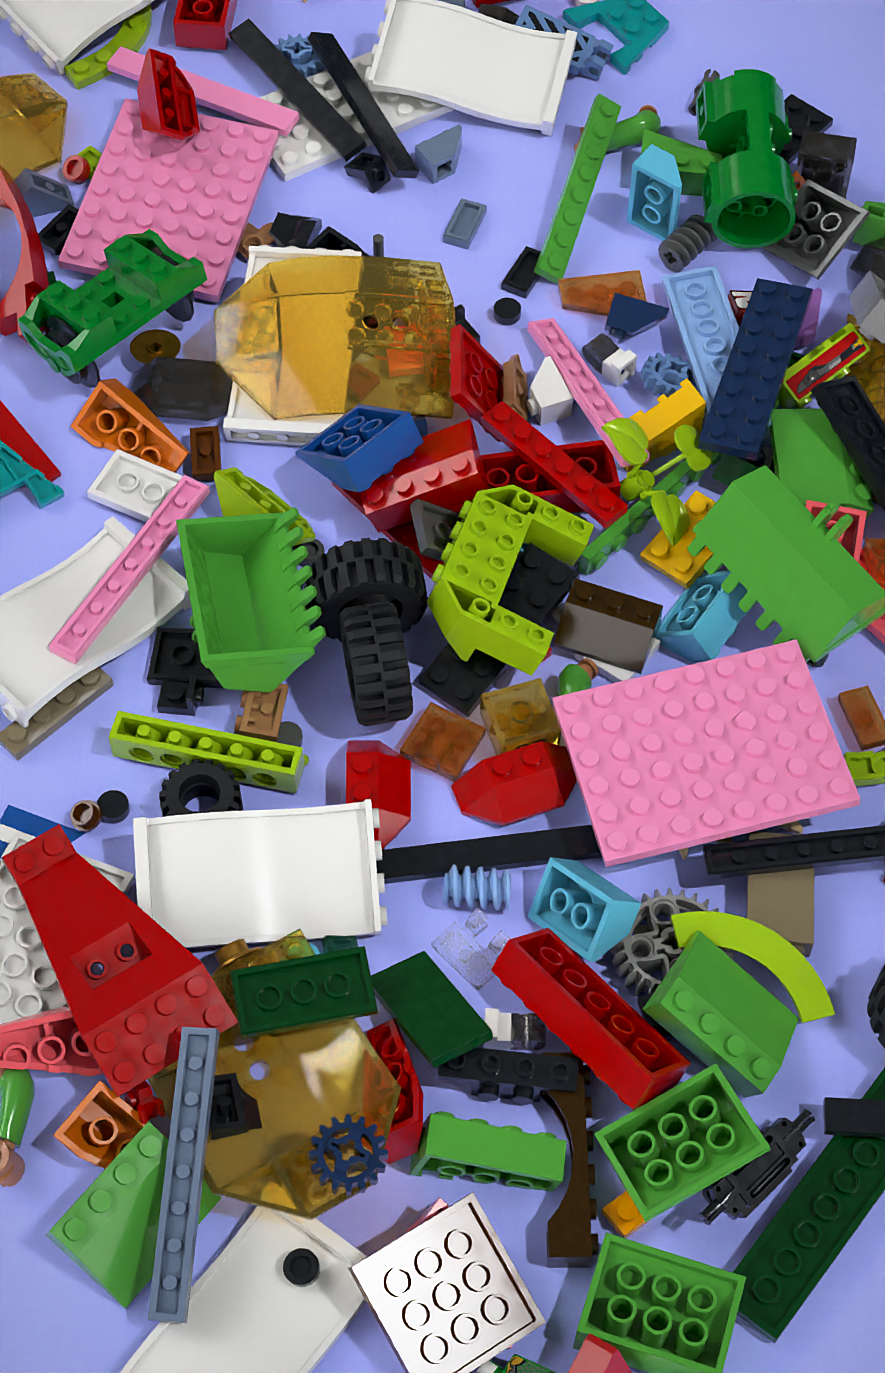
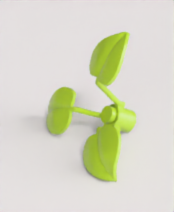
M616 418L609 421L601 429L609 436L622 458L634 466L631 471L627 472V477L620 481L622 496L628 501H634L639 497L642 500L651 497L653 511L671 546L676 545L689 527V514L685 505L676 495L670 494L667 496L665 490L651 491L655 484L654 477L684 458L692 470L703 471L711 463V451L698 449L701 434L694 427L684 424L679 426L674 432L675 444L682 454L653 472L639 470L648 457V453L645 451L648 447V438L645 432L635 421L628 418Z

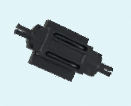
M804 1109L793 1122L782 1117L778 1118L772 1125L763 1127L760 1132L771 1150L704 1188L702 1194L709 1205L699 1213L700 1219H703L702 1221L706 1225H711L722 1212L729 1217L737 1215L739 1218H747L792 1172L791 1167L799 1160L796 1155L806 1146L802 1132L815 1121V1117L810 1116L812 1113Z

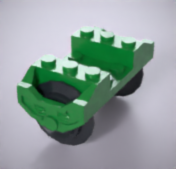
M151 229L144 233L126 234L115 240L114 243L103 249L109 266L106 270L100 272L76 290L58 280L36 295L25 314L17 319L23 337L34 351L47 361L53 371L56 373L60 372L70 382L74 384L81 383L89 388H95L101 379L99 369L94 360L164 310L173 318L182 322L192 319L194 315L193 302L195 299L193 290L208 280L203 262L195 257L187 260L169 249L162 238ZM42 326H44L45 335L39 330Z

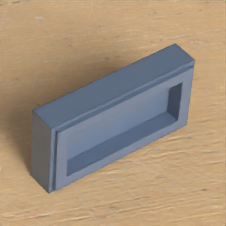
M461 198L443 234V243L469 249L487 212V205Z

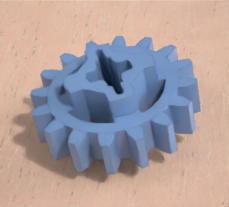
M298 33L297 37L294 38L289 34L287 40L279 38V45H274L305 78H308L309 75H316L317 71H323V63L308 40L309 35L306 38H302L301 33Z
M658 352L655 357L650 355L647 361L644 362L640 372L642 373L640 380L646 382L644 385L646 389H653V396L665 394L666 397H669L682 388L680 382L686 378L698 391L688 360L682 361L680 355L674 358L667 352L666 356L663 357Z

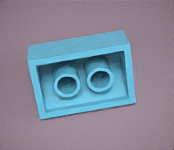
M653 144L633 162L627 222L664 241L677 228L682 182L675 156Z
M720 571L712 575L702 573L688 590L685 589L663 619L656 639L660 640L661 646L691 662L715 659L726 640L735 633L736 626L741 619L750 612V610L743 612L738 606V603L748 590L741 583L731 593H726L722 589L721 584L731 573L730 571Z
M550 857L527 917L543 929L549 928L567 946L588 961L595 962L630 934L642 903L581 862Z

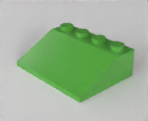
M821 408L774 409L769 430L775 475L804 506L806 500L827 504L835 500L842 507L867 511L866 518L873 513L874 505L871 489L863 480L861 472L853 459L848 455L839 436L832 429L831 423Z
M700 931L694 934L643 1008L649 1016L708 1067L716 1063L731 1087L744 1098L764 1094L782 1066L799 1020L792 1011Z
M716 1063L594 1133L603 1153L645 1222L771 1150L769 1144Z
M149 1121L45 1235L124 1309L153 1276L169 1139ZM204 1177L198 1225L221 1199L220 1195Z
M606 1232L576 1331L573 1349L580 1350L585 1338L591 1333L616 1347L629 1367L646 1373H722L746 1277Z

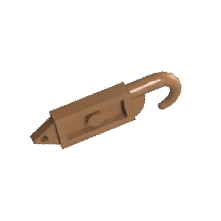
M515 354L510 357L509 361L503 363L501 381L504 387V398H502V401L525 420H528L526 404L528 400L527 374L523 371L519 354Z

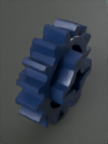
M346 1114L345 1122L339 1123L338 1119L334 1116L331 1118L332 1127L327 1128L321 1124L319 1132L322 1137H312L311 1145L316 1150L309 1151V1160L318 1161L311 1166L312 1174L322 1173L319 1178V1184L324 1186L328 1182L332 1183L333 1194H336L340 1187L345 1188L346 1196H351L353 1187H357L363 1194L366 1190L365 1183L367 1181L373 1185L378 1183L375 1172L385 1173L386 1165L379 1161L388 1159V1150L380 1149L385 1144V1137H375L377 1125L373 1124L366 1128L365 1117L363 1116L358 1119L357 1123L352 1122L350 1114ZM348 1133V1135L341 1138H334L340 1134ZM363 1138L371 1146L373 1155L370 1154V1151H367L363 1148ZM349 1149L354 1151V1156H350L348 1161L342 1159V1154H346ZM324 1155H327L328 1159L333 1160L335 1165L334 1172L326 1165ZM357 1171L363 1172L357 1176L348 1177L350 1174H353Z

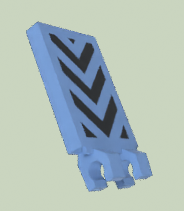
M525 5L515 24L523 28L561 34H566L567 30L577 32L575 49L569 72L576 76L580 71L583 75L598 80L614 47L613 44L604 39H596V36L528 5Z

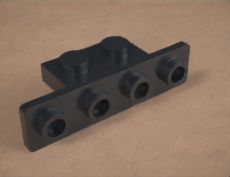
M476 1047L439 1065L438 1078L472 1082L471 1095L478 1096V1098L485 1101H496L498 1098L511 1099L517 1104L529 1105L533 1102L540 1103L541 1090L575 1093L579 1060L571 1057Z

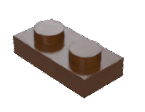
M219 426L189 428L192 477L197 481L214 480L215 471L222 470Z

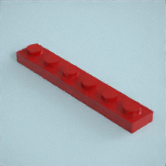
M499 402L481 416V424L605 529L627 513L628 505L505 402Z

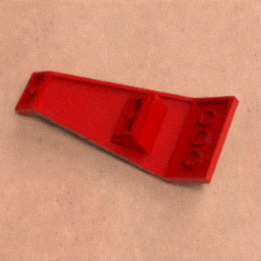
M60 824L1 858L20 890L79 1034L116 1097L121 1096L178 1060L182 1027L217 1028L222 1033L238 1023L204 964L79 855ZM127 945L132 948L133 954L131 957H123L121 955L120 949L122 946ZM92 964H101L103 966V973L101 975H94L90 969Z

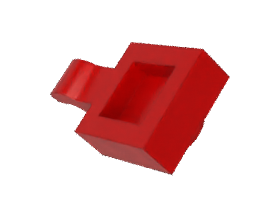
M146 1081L124 1093L125 1102L138 1112L139 1121L142 1124H146L150 1119L157 1117V1114L160 1117L166 1116L163 1101L153 1096L151 1085Z

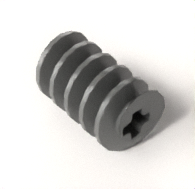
M691 215L666 240L662 241L658 252L665 267L675 273L681 272L684 267L688 266L697 257V254H701L704 248H707L711 242H714L717 236L713 231L712 223L704 222V216Z

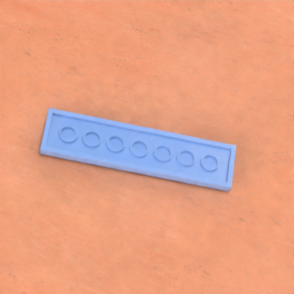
M717 266L662 276V285L691 366L698 392L706 401V416H708L739 330Z

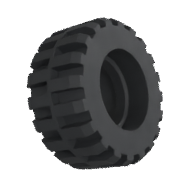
M368 537L361 538V541L355 542L349 540L339 547L335 545L329 548L326 554L322 553L311 565L312 576L306 581V587L310 585L315 586L317 595L309 602V608L317 605L321 609V616L314 622L315 627H325L326 636L333 640L337 638L340 642H342L339 614L346 607L382 601L393 603L398 613L401 630L403 633H406L411 629L412 625H416L421 620L428 606L420 558L409 547H404L402 543L395 540L389 542L386 538L371 540Z
M388 601L346 607L339 614L340 632L347 678L358 723L364 726L406 720L413 714L412 685L403 632L395 605Z

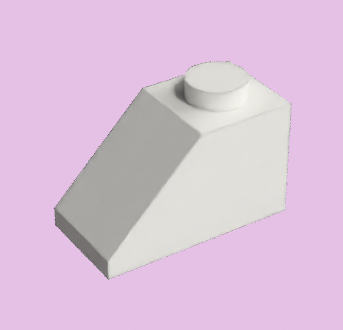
M550 356L545 357L530 386L529 399L526 401L529 414L536 417L540 426L572 416L573 396Z

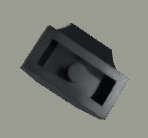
M68 204L38 233L43 250L54 255L61 254L79 209Z
M278 212L269 234L274 239L277 247L295 246L305 249L319 235L322 228V219Z
M237 1074L216 1075L209 1123L211 1140L247 1133L249 1130L262 1128L257 1099L241 1088L238 1083Z

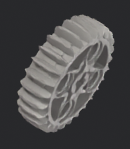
M670 887L665 896H661L659 890L656 889L652 899L646 893H643L641 898L642 904L630 934L610 949L611 954H614L612 959L613 966H619L617 976H627L625 988L635 984L636 997L642 992L647 993V995L653 994L662 981L646 973L661 970L664 979L685 949V947L678 948L671 919L661 921L656 916L665 915L670 918V915L678 913L709 911L707 909L709 899L700 904L697 902V893H694L691 898L685 897V890L681 889L677 896L673 895ZM715 908V909L710 910V911H711V912H719V908ZM646 920L649 932L632 936L636 926L641 921ZM719 947L733 960L734 954L732 949ZM642 951L647 954V957H636L633 952Z

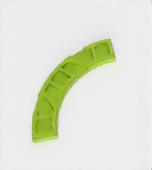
M696 911L670 915L678 948L686 947L694 934L700 931L716 946L738 951L754 959L772 972L791 997L801 1023L836 1015L826 988L812 965L790 942L773 930L747 918L723 912Z

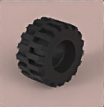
M199 759L192 760V764L188 766L185 762L180 764L178 771L172 770L168 773L169 780H163L161 784L162 791H159L163 817L243 810L240 785L238 780H235L234 773L231 770L226 771L225 765L218 763L216 766L213 765V761L205 759V763H199ZM200 796H210L218 800L212 808L205 811H192L185 807L189 801Z

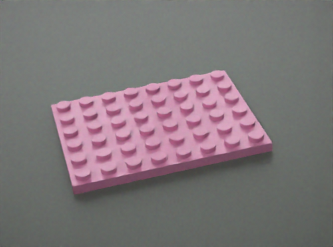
M125 98L59 256V268L97 276L109 267L103 249L126 234L144 233L151 229L162 238L169 249L187 260L195 257L203 262L208 280L193 290L194 297L219 302L279 140V130L198 114L200 127L198 135L185 140L168 138L143 130L139 102Z
M797 640L552 697L553 707L605 868L860 805L861 798Z

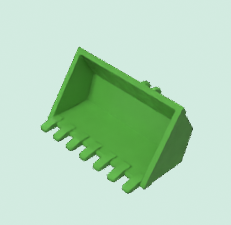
M764 465L734 480L705 517L692 529L697 536L687 547V550L692 556H697L707 546L714 554L704 565V569L712 575L724 564L731 572L721 584L722 589L726 593H731L741 583L748 590L738 603L743 612L749 611L757 602L765 609L755 622L756 626L761 631H764L776 621L783 630L773 640V644L797 640L805 662L807 663L811 659L816 663L885 614V590L838 541L854 519L847 513L830 530L825 526L841 505L837 501L832 500L815 518L777 476Z
M295 507L285 513L176 520L193 613L189 623L193 629H196L193 630L192 640L196 644L198 643L201 662L212 671L224 689L272 692L300 665L315 654L314 647L326 636L325 627L318 626L310 631V626L321 616V609L317 605L307 611L305 608L317 595L316 587L312 585L301 590V585L312 576V569L306 565L297 571L296 566L307 557L308 551L305 546H300L294 551L292 548L304 535L303 529L299 526L291 531L288 530V527L299 517V511Z

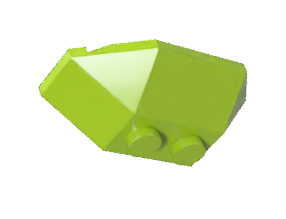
M236 467L218 470L214 473L223 516L285 513L292 508L271 489L255 479L243 475V472ZM299 514L298 519L288 527L289 531L297 526L303 529L304 535L295 545L314 541L316 537L311 524Z

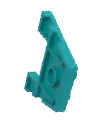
M603 0L563 10V19L568 24L582 29L595 21H599L625 45L610 54V63L623 75L627 74L631 69V65L643 57V52L648 47L651 48L669 29V21L646 0Z
M0 440V498L23 485L27 486L41 509L64 497L65 492L60 486H55L45 478L42 472L28 465L19 454Z

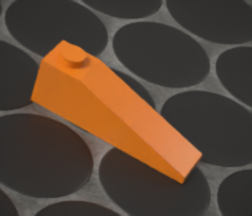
M116 378L99 381L70 426L94 446L103 447L114 452L119 449L174 473H177L190 453L151 410Z
M99 1080L53 1136L79 1159L105 1169L145 1124L139 1121L137 1111L123 1099L116 1097L115 1093Z

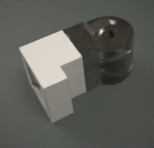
M601 333L582 347V353L587 362L616 387L635 374L637 355L629 349L626 352L623 351L607 335Z
M485 1008L484 1022L492 1030L493 1039L484 1043L483 1048L527 1051L545 1048L547 1026L535 1013L519 1015V1013H502L496 1008Z

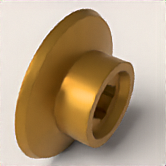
M161 329L144 331L134 337L130 344L132 356L152 369L166 367L178 355L181 349L179 338L175 334Z
M238 939L227 944L214 955L220 966L212 973L213 981L230 977L231 970L249 967L260 959L266 950L262 947L249 949L244 939Z

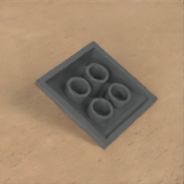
M807 179L798 191V198L795 203L796 220L791 231L778 242L760 248L819 280L870 213L868 210Z

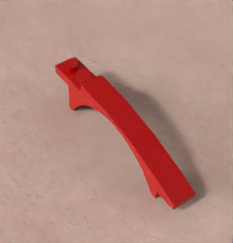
M0 165V207L13 211L21 232V254L18 268L8 291L0 302V333L7 336L18 331V336L27 342L23 337L17 319L25 314L36 295L49 286L45 255L34 218L17 184L9 172ZM42 326L41 328H39V330L42 332V334H43L44 331H45L44 326Z

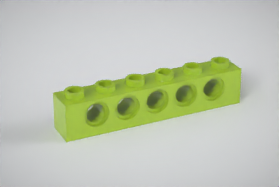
M117 711L108 737L114 757L178 770L179 765L184 762L188 766L192 764V760L199 759V763H205V759L212 760L215 766L218 763L225 765V770H231L234 773L235 780L237 779L238 782L296 794L305 767L303 747L123 711Z

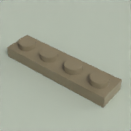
M100 667L90 671L67 686L29 719V725L26 728H23L15 720L0 732V745L19 761L114 686L113 679Z

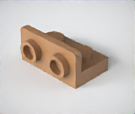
M281 683L272 692L243 690L240 708H244L243 716L237 715L234 734L277 742L289 685Z

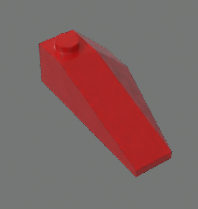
M394 1019L368 1030L366 1043L365 1127L368 1128L376 1124L377 1132L375 1137H385V1144L380 1149L388 1150V1159L384 1160L388 1164L417 1153L423 1126V1091L400 1027ZM363 1138V1146L372 1151L369 1143Z

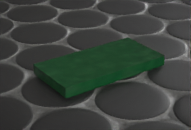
M365 946L230 971L241 1039L378 1014Z
M425 951L371 975L375 997L432 1068L444 1064L493 1039L492 1030Z

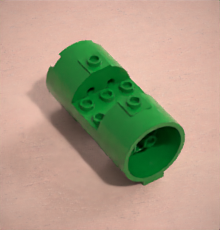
M756 69L734 70V75L723 79L718 77L713 82L704 81L696 98L698 140L706 141L709 151L723 155L719 163L710 162L701 180L704 222L712 223L715 235L724 243L734 247L751 249L776 243L784 238L795 224V203L798 198V189L795 188L794 176L791 174L790 166L782 157L777 155L782 152L785 144H789L792 136V129L789 128L788 116H786L783 89L776 83L774 76Z

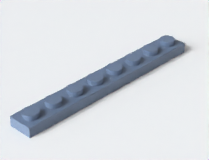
M182 1027L148 1310V1320L187 1323L220 1034L217 1028Z

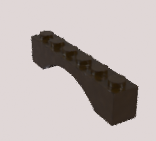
M544 1052L541 1054L571 1057L579 1060L575 1093L541 1090V1098L553 1110L563 1127L569 1144L572 1163L571 1178L567 1192L558 1209L547 1222V1268H590L592 1256L598 1255L599 1249L598 1233H591V1220H597L596 1198H590L589 1186H595V1165L588 1164V1152H593L594 1148L593 1130L586 1129V1118H592L591 1097H585L584 1086L590 1085V1067L587 1064H583V1060L572 1052Z

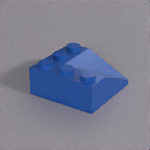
M358 404L298 449L295 454L300 460L340 488L363 492L372 486V482L378 477L391 472L394 465L400 460L413 455L415 449L424 441L410 412Z

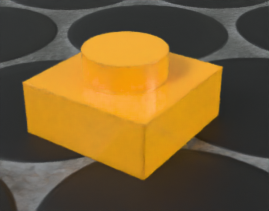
M624 1191L602 1208L601 1213L622 1238H628L647 1223L627 1191Z

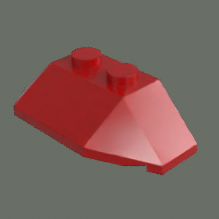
M149 48L146 52L137 86L142 129L178 140H185L198 135L200 127L194 90L184 74L176 66L177 62L173 56Z
M348 740L346 751V804L364 802L371 799L372 808H378L380 823V828H373L374 841L381 840V847L384 850L411 821V761L380 740Z
M540 741L481 760L451 785V790L462 815L474 816L478 819L504 826L563 807L578 781L567 747Z

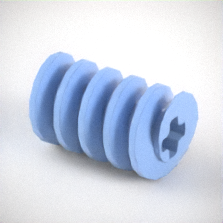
M453 864L449 873H445L443 905L446 906L450 897H453L455 906L460 907L463 898H466L468 907L473 908L476 900L479 899L481 908L486 909L489 901L492 900L494 909L499 910L502 902L505 901L509 911L511 889L509 869H505L501 878H498L496 868H491L488 877H485L483 867H478L475 876H473L469 866H465L462 874H459L457 866Z

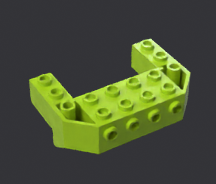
M515 485L477 491L472 502L466 500L458 516L462 518L461 522L457 521L449 537L453 541L452 543L448 542L442 552L440 559L444 560L442 565L438 564L433 573L431 581L435 583L426 602L444 637L462 660L467 662L476 648L532 676L545 658L554 633L498 605L522 543L524 542L529 545L531 542L552 557L573 567L586 548L594 525Z

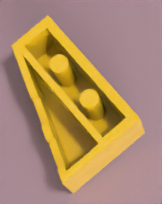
M688 378L680 382L682 388L669 397H666L665 394L658 397L657 401L659 404L645 413L639 410L628 418L635 421L648 438V447L646 449L650 454L649 461L643 463L640 468L646 466L650 461L661 456H668L678 449L674 440V432L679 426L684 424L690 425L701 434L706 401ZM625 466L623 468L626 472H629L634 466Z

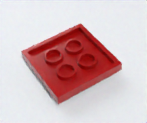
M459 324L451 328V341L449 342L451 351V364L449 365L451 374L450 397L453 402L458 403L467 412L470 418L476 420L486 433L490 434L497 442H500V439L481 424V416L504 398V387L501 381L503 366Z

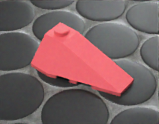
M68 1006L0 1024V1068L75 1073L86 1076L103 1074L82 1040Z

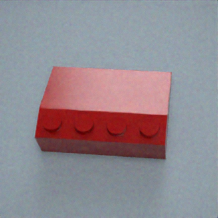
M471 419L423 436L424 443L415 449L413 455L400 460L394 465L391 472L381 475L372 482V486L369 489L361 492L365 515L378 533L412 521L410 504L416 499L447 508L474 498L477 491L489 489Z

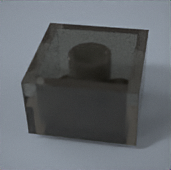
M803 130L795 172L797 171L805 181L808 179L846 199L857 138Z

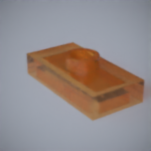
M869 686L839 693L837 700L861 751L885 745V720Z

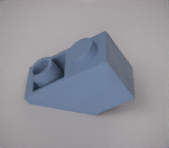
M458 124L415 145V164L432 184L455 174L462 149V126Z

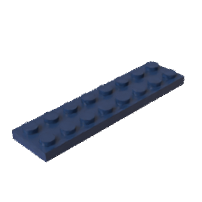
M757 278L699 438L698 449L757 461L812 298L813 288Z

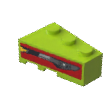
M851 322L787 369L778 397L779 404L783 409H792L794 407L802 409L812 401L810 398L812 394L810 390L818 383L830 381L834 377L836 379L844 377L851 371L849 366L871 350Z

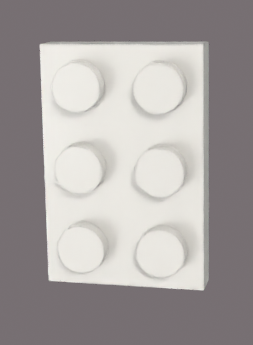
M117 449L87 490V494L91 500L147 522L183 476Z

